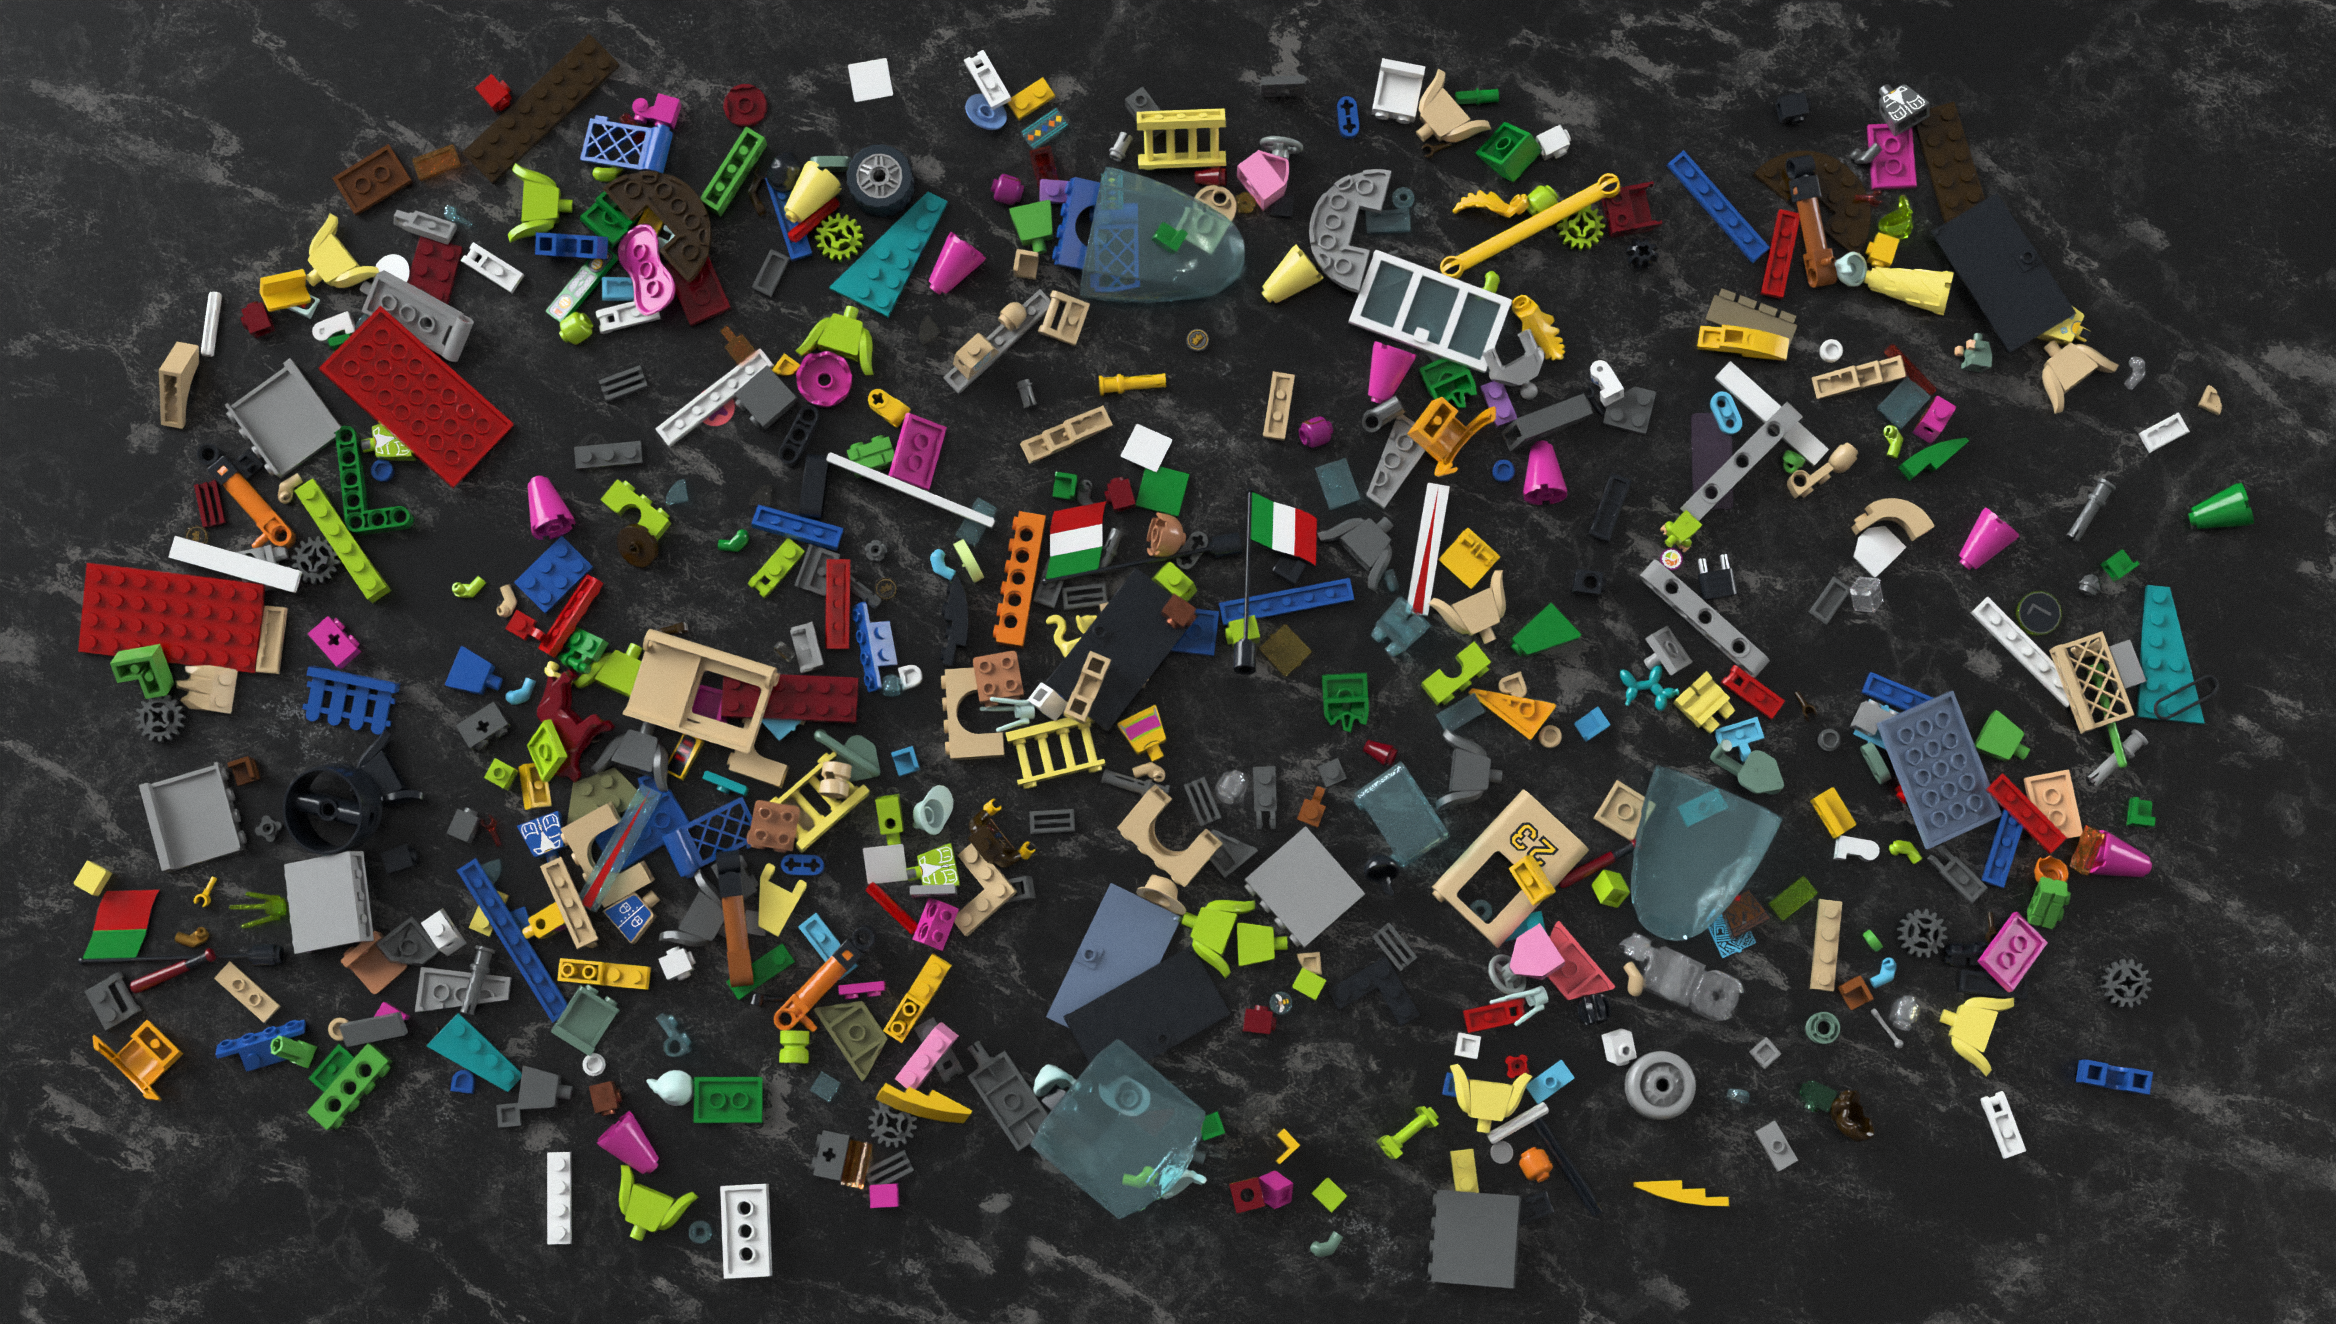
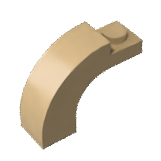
M1888 498L1869 504L1865 508L1867 514L1864 513L1854 520L1856 524L1851 529L1857 535L1876 522L1889 520L1899 524L1911 541H1914L1934 528L1935 525L1928 515L1915 504L1902 499Z

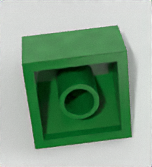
M1504 122L1481 146L1476 154L1500 176L1514 182L1543 150L1531 133Z

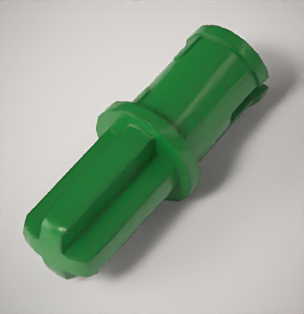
M1478 88L1473 91L1455 92V102L1458 105L1476 104L1477 106L1480 103H1498L1499 91L1498 89L1479 90Z

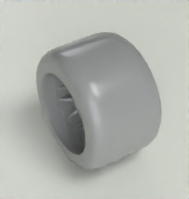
M1667 1051L1651 1052L1639 1057L1630 1066L1625 1078V1093L1630 1105L1642 1116L1653 1120L1671 1119L1682 1114L1692 1103L1696 1091L1695 1076L1688 1063L1680 1056ZM1659 1079H1664L1667 1082V1089L1664 1092L1659 1091L1656 1087Z

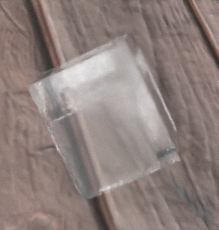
M1858 577L1850 588L1855 611L1875 613L1883 602L1879 578Z

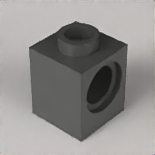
M465 807L464 811L457 809L447 834L471 844L482 819L476 817L478 812Z

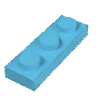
M817 913L799 926V929L825 962L841 946V943ZM855 963L839 980L843 979L858 965Z

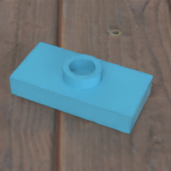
M602 277V301H634L632 279L628 277Z
M1560 1060L1530 1081L1526 1089L1535 1102L1540 1104L1573 1080L1574 1076L1564 1062Z

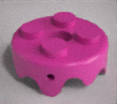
M830 351L806 355L796 373L797 386L802 397L814 406H835L841 403L851 390L852 374L846 360ZM822 375L831 377V382L826 386L819 384V378Z

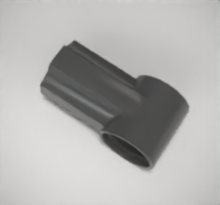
M1395 395L1377 407L1367 410L1362 418L1363 428L1368 432H1376L1383 425L1405 413L1406 411L1398 397ZM1369 416H1375L1378 419V423L1376 425H1369L1366 419Z

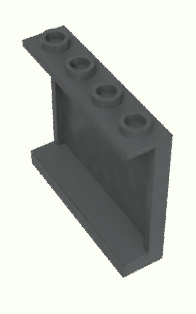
M1437 1190V1194L1433 1195V1208H1436V1217H1432L1431 1230L1435 1231L1434 1240H1430L1429 1249L1430 1253L1433 1254V1263L1428 1265V1276L1432 1277L1431 1282L1515 1288L1521 1196Z

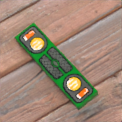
M608 249L607 259L589 258L545 312L559 323L574 313L619 257Z

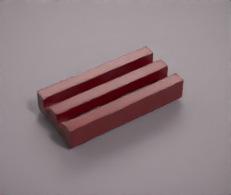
M213 480L209 483L204 482L200 485H194L203 528L227 524L218 482ZM213 487L219 520L217 521L209 489ZM202 489H204L208 511L210 515L211 522L209 523L203 500Z

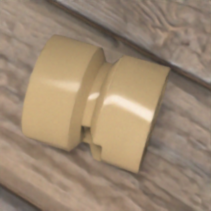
M823 762L821 775L824 777V780L820 782L819 794L836 799L848 798L849 784L846 781L850 780L852 766L841 762Z

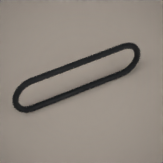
M2205 675L2160 698L2154 704L2156 717L2160 720H2168L2213 697L2219 690L2218 680L2212 675ZM2211 678L2215 682L2216 689L2213 693L2167 717H2162L2158 714L2157 706L2160 702L2204 679Z

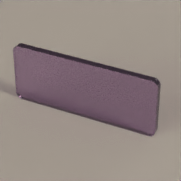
M1695 413L1691 416L1693 495L1732 457V435L1721 431L1713 413ZM1727 420L1726 425L1732 428L1731 420ZM1733 487L1710 510L1731 509L1733 507ZM1708 488L1705 490L1707 498L1714 499L1716 497L1713 489Z

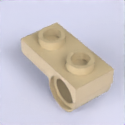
M1828 462L1812 475H1809L1804 470L1795 471L1787 481L1790 493L1795 499L1800 495L1803 498L1813 491V485L1817 482L1822 485L1831 478L1829 473L1833 470V467ZM1795 477L1803 479V487L1795 485Z

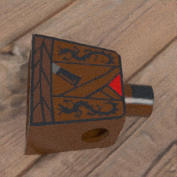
M1734 883L1722 888L1728 901L1722 903L1719 909L1731 940L1772 919L1750 890L1739 894Z

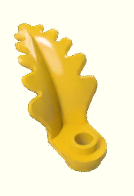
M1479 190L1476 196L1473 193H1469L1467 198L1462 197L1461 202L1457 203L1453 209V213L1456 214L1463 209L1477 207L1488 209L1510 218L1515 213L1518 215L1523 213L1530 203L1527 200L1528 196L1526 194L1516 195L1509 205L1494 192H1489L1486 195L1483 191Z
M1520 295L1512 301V311L1522 321V331L1531 329L1537 346L1542 347L1545 353V359L1552 357V361L1563 359L1565 351L1562 349L1565 346L1559 344L1563 342L1562 338L1555 337L1560 331L1558 328L1551 327V324L1554 322L1553 316L1543 313L1539 306L1528 296Z

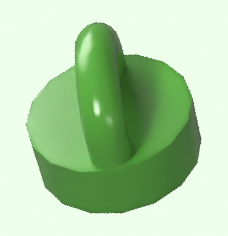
M1786 450L1782 457L1784 459L1783 467L1790 474L1797 471L1799 467H1803L1806 461L1803 456L1791 450ZM1788 464L1794 465L1793 468H1790Z

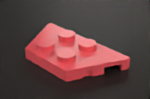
M1557 921L1549 938L1564 959L1565 966L1547 978L1566 1000L1614 989L1615 985L1561 922Z

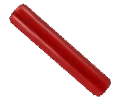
M833 197L803 222L795 226L788 232L790 240L797 243L820 224L822 220L833 213L840 206L838 199Z
M874 882L869 884L866 892L910 934H915L918 924Z

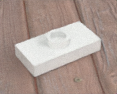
M2178 412L2140 432L2139 436L2148 452L2151 453L2190 431Z

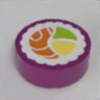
M1674 548L1664 550L1660 556V563L1669 571L1677 570L1683 561L1680 551Z

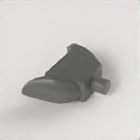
M1386 517L1377 524L1370 518L1366 520L1352 518L1327 531L1317 533L1320 540L1324 542L1339 540L1338 543L1367 572L1370 571L1368 588L1376 592L1378 582L1392 558V548L1389 544L1391 539L1386 533L1393 527V524Z
M643 722L640 732L628 730L626 734L615 737L599 759L590 767L596 773H601L614 765L621 769L652 777L655 779L656 786L660 792L668 791V752L660 740L653 736L656 726L649 722Z
M1447 728L1445 729L1443 738L1455 750L1452 757L1449 794L1440 797L1435 802L1437 810L1448 806L1475 802L1481 798L1484 791L1488 790L1489 782L1501 783L1502 770L1490 769L1491 759L1487 757L1486 751L1480 745L1454 734Z
M701 868L694 873V877L702 892L699 891L678 928L681 931H664L660 933L658 942L668 941L689 947L706 946L710 941H714L717 934L726 938L720 890L706 878Z

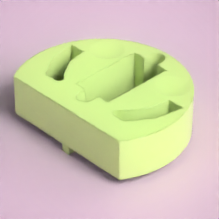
M964 539L954 543L953 545L963 562L962 567H966L973 582L976 583L983 579L984 576Z

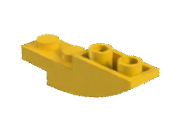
M1722 325V328L1700 326L1697 347L1700 350L1742 353V357L1787 361L1789 338L1738 326Z
M934 953L931 954L883 1031L903 1043L935 995L952 965Z
M560 958L557 981L648 990L651 967Z

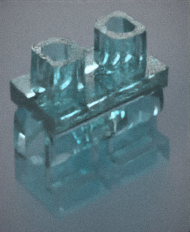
M1402 596L1398 597L1393 605L1375 623L1377 626L1371 633V636L1378 643L1386 636L1393 641L1386 648V651L1392 657L1408 650L1432 626L1419 612L1415 613L1407 621L1406 619L1416 609Z

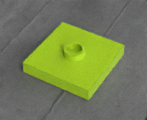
M544 720L526 746L542 782H548L568 756L552 720Z

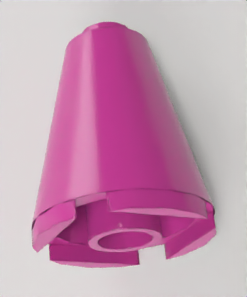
M950 232L929 278L930 288L939 295L942 292L947 294L982 264L986 257L966 241L960 240L959 236Z
M1376 341L1374 342L1368 395L1372 396L1371 401L1382 404L1384 401L1392 398L1416 358L1415 354Z
M1537 441L1530 449L1523 490L1524 500L1530 504L1543 505L1542 501L1550 500V504H1554L1567 497V487L1554 448L1547 441Z
M543 476L533 477L528 483L530 522L533 537L543 540L542 536L549 535V538L553 539L566 534L572 529V523L574 525L576 523L573 515L548 478Z
M1984 508L1959 554L1962 558L1959 562L1969 570L1972 567L1977 569L2014 542L2019 534L2006 522L1999 519L1992 511Z
M2098 831L2093 836L2096 839L2094 844L2088 845L2085 855V867L2090 869L2088 872L2091 874L2144 877L2151 871L2152 863L2149 856L2107 831Z
M628 1111L619 1118L621 1121L612 1124L600 1136L597 1144L641 1174L645 1172L650 1174L658 1167L657 1161L659 1157L634 1115Z

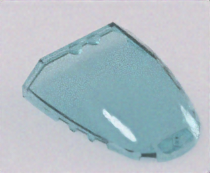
M1106 167L1100 183L1082 271L1080 296L1105 301L1150 303L1189 300L1217 294L1230 284H1233L1242 270L1245 257L1242 236L1234 223L1226 216L1191 195L1148 177ZM1162 222L1167 223L1177 231L1183 229L1188 233L1177 252L1173 255L1151 241V238Z
M1656 765L1643 802L1633 852L1631 900L1640 923L1654 935L1674 941L1686 940L1705 931L1727 909L1750 880L1768 851L1783 818L1763 806L1684 772Z

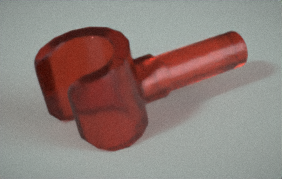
M1877 190L1868 195H1855V200H1867L1871 205L1878 206L1883 200L1878 201L1875 199V196L1881 195L1882 192Z
M489 815L491 823L486 825L481 818V825L489 830L496 846L502 845L495 829L496 820Z

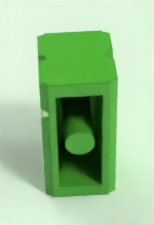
M884 435L876 436L871 439L872 442L864 445L863 442L855 443L850 446L851 449L847 450L851 461L875 471L891 467L895 454L889 437L884 438ZM854 473L856 478L862 477L861 475Z
M2046 877L2040 878L2027 909L2029 924L2042 925V927L2053 929L2056 922L2062 920L2063 906L2069 904L2071 895L2067 891V883L2065 881L2056 879L2053 881V879Z

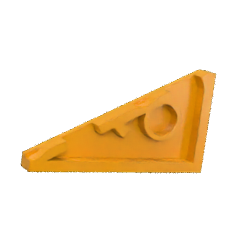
M1472 688L1468 692L1471 695L1475 693L1482 704L1530 740H1532L1557 707L1554 703Z

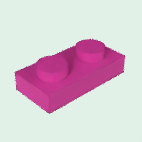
M884 981L838 986L839 995H845V999L859 998L858 994L867 993L868 997L881 996V991H886Z

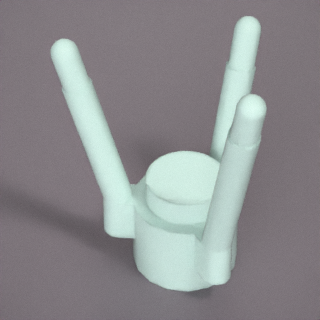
M991 697L990 701L1015 704V706L980 707V711H1014L1015 717L1020 718L1018 721L997 728V732L1022 724H1029V719H1034L1035 717L1034 705L1028 700Z
M1539 986L1529 991L1491 1000L1490 1004L1525 997L1528 1005L1535 1008L1515 1022V1026H1518L1538 1011L1544 1010L1543 1004L1548 1002V996L1544 987Z

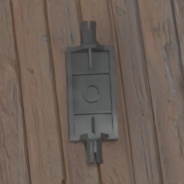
M980 1041L975 1042L974 1045L979 1052L975 1050L973 1045L967 1049L978 1063V1069L967 1077L1016 1150L1020 1151L1028 1144L1030 1146L1033 1145L1044 1162L1048 1159L1044 1149L1050 1157L1055 1154L1044 1138V1133L1055 1127V1124L1006 1051L993 1058L988 1055Z

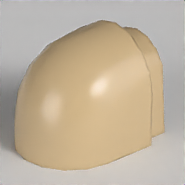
M1009 303L1000 312L1001 316L998 318V321L1011 332L1014 328L1017 329L1026 319V309L1020 303Z
M1851 444L1839 445L1831 454L1828 462L1833 467L1832 471L1843 473L1857 460L1858 451Z

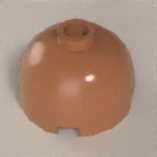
M1157 512L1158 518H1152L1148 529L1147 541H1151V548H1147V552L1150 556L1168 557L1174 555L1185 544L1186 534L1183 533V527L1177 518Z

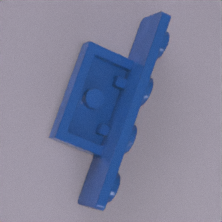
M860 602L853 606L852 618L857 629L856 639L861 651L860 661L864 667V683L867 686L868 692H874L882 688L878 668L895 666L898 663L890 621L870 623L866 602Z
M292 1020L283 1026H272L259 1033H247L235 1040H224L217 1045L215 1055L218 1059L239 1053L246 1072L288 1060L271 1054V1042L278 1035L291 1038L304 1034L305 1020Z

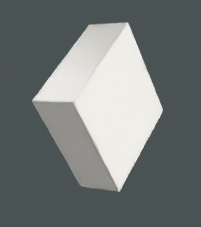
M1458 1033L1454 1055L1477 1059L1481 1037Z

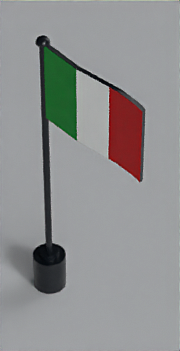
M1253 488L1246 490L1248 494L1244 635L1243 639L1234 644L1233 670L1241 675H1250L1256 672L1257 645L1248 639L1251 541L1269 550L1299 558L1314 567L1316 566L1317 518L1300 509L1264 498L1256 494Z
M1107 501L1054 511L1050 527V560L1046 578L1042 579V584L1047 586V583L1210 551V555H1215L1216 559L1242 554L1239 533L1235 532L1212 537V542H1208L1209 547L1175 553L1168 557H1155L1098 569L1102 552V519Z

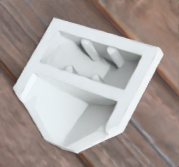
M1886 526L1872 527L1866 529L1858 537L1853 557L1876 578L1906 546Z

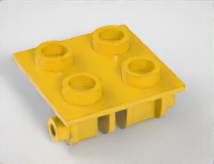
M1467 528L1438 560L1472 589L1497 562L1500 556L1473 531Z

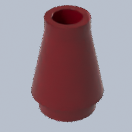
M1219 166L1195 171V184L1215 185L1218 187L1226 186L1227 169Z
M1368 739L1363 752L1368 753L1384 766H1392L1398 750L1394 749L1393 745Z

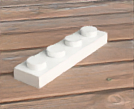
M571 1152L547 1153V1244H572Z

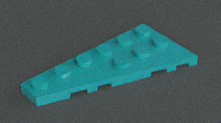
M927 192L846 270L829 289L889 318L948 202Z

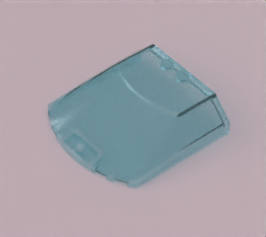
M1117 1039L1098 1053L1040 1124L1031 1147L1111 1214L1121 1219L1134 1212L1142 1211L1153 1201L1160 1199L1180 1179L1193 1159V1153L1198 1141L1201 1139L1205 1111L1125 1043Z

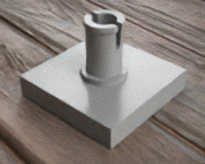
M1668 626L1646 638V641L1655 652L1644 659L1648 669L1652 670L1655 666L1663 664L1669 674L1673 675L1693 662Z

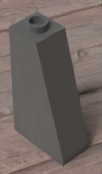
M1583 393L1515 419L1501 432L1509 451H1514L1587 419L1593 414L1591 403Z

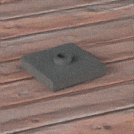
M1304 75L1261 77L1260 97L1304 96Z

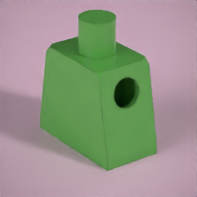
M1050 200L1009 208L1011 219L1022 245L1032 244L1034 252H1038L1039 255L1046 253L1045 241L1053 239Z
M1997 710L1991 713L1974 743L1977 752L2003 762L2010 760L2012 755L2024 760L2030 751L2028 747L2020 743L2024 732Z

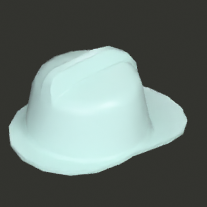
M937 785L928 792L923 801L916 804L913 810L914 828L925 830L931 835L941 832L953 809V798L948 788Z

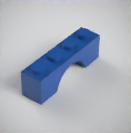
M1077 177L1071 178L1070 182H1067L1065 187L1067 200L1061 208V216H1063L1062 225L1058 226L1056 235L1059 238L1058 246L1054 247L1052 259H1055L1054 265L1084 270L1088 247L1077 237L1075 223L1083 209L1097 204L1100 182Z

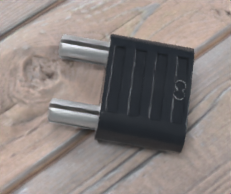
M1727 554L1720 555L1722 570L1708 572L1706 559H1698L1700 569L1698 577L1704 601L1738 595L1733 568L1729 566Z

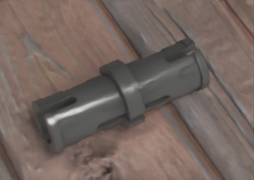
M1111 528L1105 545H1102L1098 569L1110 567L1114 556L1118 554L1117 549L1125 533Z

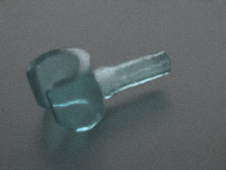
M445 206L444 216L447 220H455L471 228L472 222L456 215V207Z

